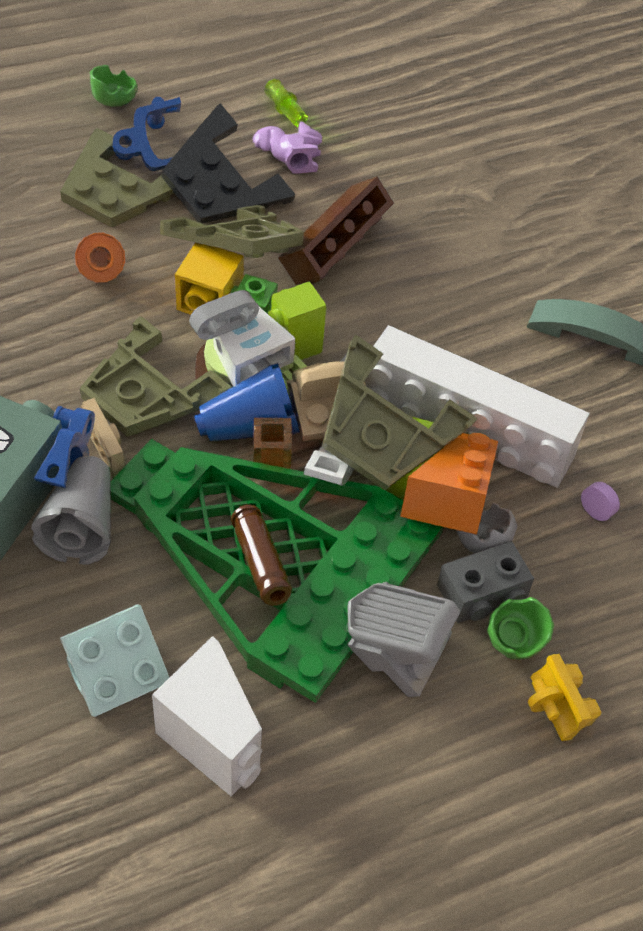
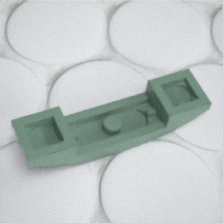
M567 299L537 301L527 328L557 338L560 337L562 330L627 350L624 360L643 366V324L618 311L583 301Z

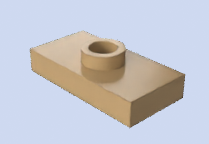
M95 398L82 402L81 407L95 413V422L90 438L102 461L109 466L110 476L114 478L125 467L123 450L119 445L121 444V438L114 423L108 424Z

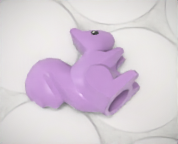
M304 122L299 123L298 133L285 134L282 129L275 126L264 127L254 134L253 143L255 146L263 151H271L273 156L283 162L292 174L316 172L318 170V164L312 158L321 155V151L317 146L322 143V135Z

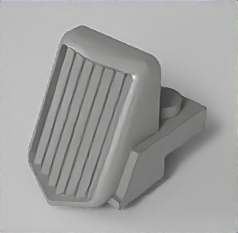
M388 582L373 584L348 601V632L352 636L348 646L372 672L384 671L407 697H419L452 634L451 629L460 613V609L449 599L416 592L412 589L391 585Z

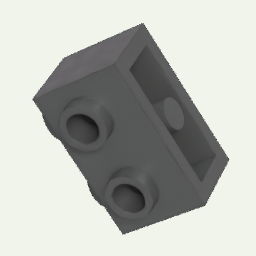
M510 541L443 564L437 586L445 599L452 600L460 609L456 619L457 623L469 619L472 621L481 620L508 599H527L534 577L514 543Z

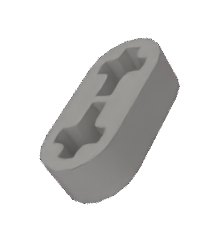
M240 290L199 306L191 314L189 322L199 338L209 340L250 323L257 316L259 306L248 291Z

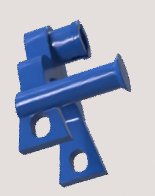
M155 97L151 105L137 108L134 113V127L122 129L113 137V150L116 156L121 160H129L134 156L141 155L143 163L150 171L163 170L173 157L162 160L154 154L147 138L146 119L147 124L151 128H161L165 123L163 114L180 112V97L164 101L162 97ZM121 145H128L129 147L124 148Z
M58 406L53 418L61 421L62 428L59 430L53 447L34 479L35 481L66 488L68 469L79 457L89 456L88 442L94 427L95 413L82 408H77L74 411ZM54 466L59 467V472L55 478H48L49 470Z

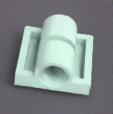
M141 605L132 606L60 638L67 654L70 672L80 693L84 696L93 717L161 687L170 678Z

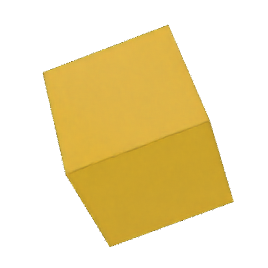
M195 242L175 273L176 310L191 315L199 306L230 294L232 288L239 286L244 277V255Z

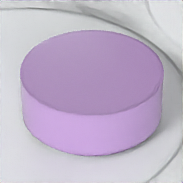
M594 482L583 490L581 494L584 509L596 520L606 521L619 510V498L616 492L606 483Z

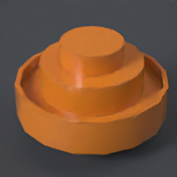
M92 233L84 237L78 244L75 253V263L80 274L87 280L96 283L109 282L115 279L123 270L125 251L121 243L112 235Z

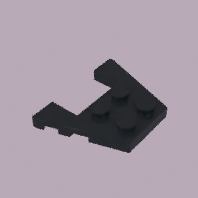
M221 103L214 108L163 168L161 176L197 222L202 224L237 216V208L261 205L267 209L269 205L282 202L283 205L294 201L296 195L279 173L258 186L251 188L215 145V143L236 132L238 126L237 122Z

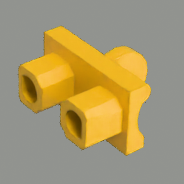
M560 654L549 655L546 659V664L530 677L536 693L529 698L528 705L532 712L545 711L561 741L572 740L582 728L592 725L601 716V710L595 699H582L578 688L583 684V675L578 665L565 664Z

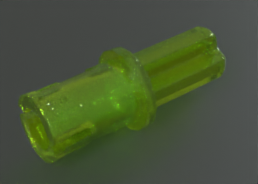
M272 79L268 81L265 85L267 89H264V92L275 103L277 112L280 114L284 113L295 127H299L300 122H307L308 115L297 104L296 95L287 91L280 80Z

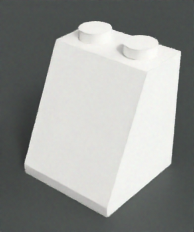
M212 636L152 694L155 731L159 737L227 794L232 796L241 786L244 789L249 787L261 771L262 729L219 641Z

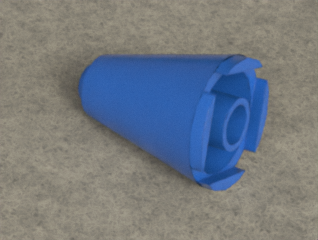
M278 363L269 365L199 406L201 414L194 416L200 436L208 435L210 441L284 436L300 433Z

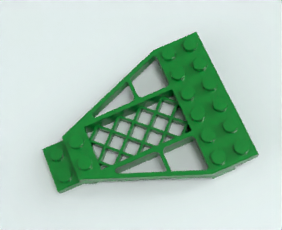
M150 439L110 481L111 500L136 514L143 526L156 536L247 662V668L279 689L286 684L314 703L318 701L353 654L352 649L348 646L352 638L348 632V601L373 584L388 582L391 585L402 587L443 533L444 529L442 526L400 517L403 500L378 486L348 480L344 485H339L304 475L303 471L180 447L175 453L153 439ZM248 478L303 488V491L295 500L286 501ZM317 491L367 501L365 506L343 531L335 530L302 510ZM225 493L227 503L206 506L204 496ZM231 494L242 501L232 502ZM199 497L200 507L189 508ZM243 505L257 506L261 513L263 512L273 518V520L265 521L269 532L287 530L289 541L275 542L274 545L278 554L292 552L294 564L283 565L287 576L297 575L299 587L292 588V594L286 602L273 606L280 610V612L257 641L253 643L246 639L222 605L238 586L260 598V592L257 590L249 567L245 565V556L232 523L230 526L210 528L208 521L209 517L229 515L231 522V516L234 511ZM203 518L204 529L189 531L181 525V521ZM294 531L305 538L295 539ZM234 537L236 548L221 550L213 545L212 540ZM319 549L321 560L300 561L298 551ZM183 552L228 579L217 593H213ZM310 573L309 576L306 579H304V574Z

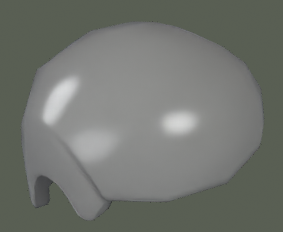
M492 503L489 510H483L477 535L459 530L456 531L463 546L475 554L512 541L517 529V523L510 510L500 508L498 504Z

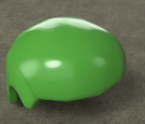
M101 65L93 68L90 72L93 97L103 105L110 107L126 105L133 100L138 92L135 78L128 76L125 70L116 75L111 72L108 65Z
M533 597L522 600L508 599L492 612L487 632L493 647L507 658L516 660L528 659L536 656L550 642L554 622L549 609Z

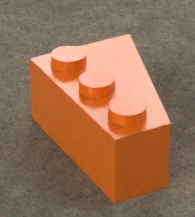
M462 433L408 476L400 517L477 535L498 441L490 439L481 433Z

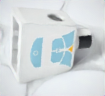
M259 307L257 316L250 323L215 337L214 348L232 385L235 386L269 365L278 363L279 367L282 368L293 363L295 338Z

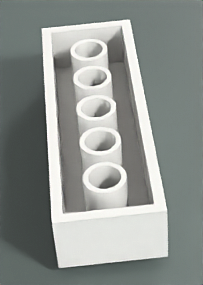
M387 326L373 346L384 354L365 380L367 387L409 416L434 422L447 401L451 399L478 418L464 433H481L490 439L498 441L494 460L506 467L514 468L532 476L539 482L547 483L556 488L559 487L575 457L589 416L588 412L394 327Z

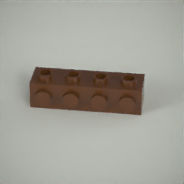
M376 176L352 185L304 232L303 245L291 247L288 252L282 253L278 257L296 285L308 281L314 284L322 280L328 274L327 271L335 263L342 260L346 256V252L363 239L367 230L377 224L382 219V215L394 204L379 178Z

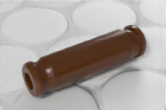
M243 505L234 511L231 516V523L235 528V533L257 590L260 592L262 602L271 606L280 605L290 598L292 586L288 581L287 574L267 525L262 518L260 509L254 505Z

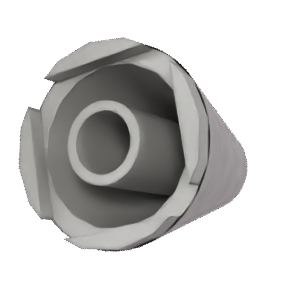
M95 456L77 458L68 469L66 488L57 486L34 518L31 527L34 533L32 540L44 554L62 562H66L67 557L80 558L79 564L97 562L107 554L111 543L110 468L100 458Z

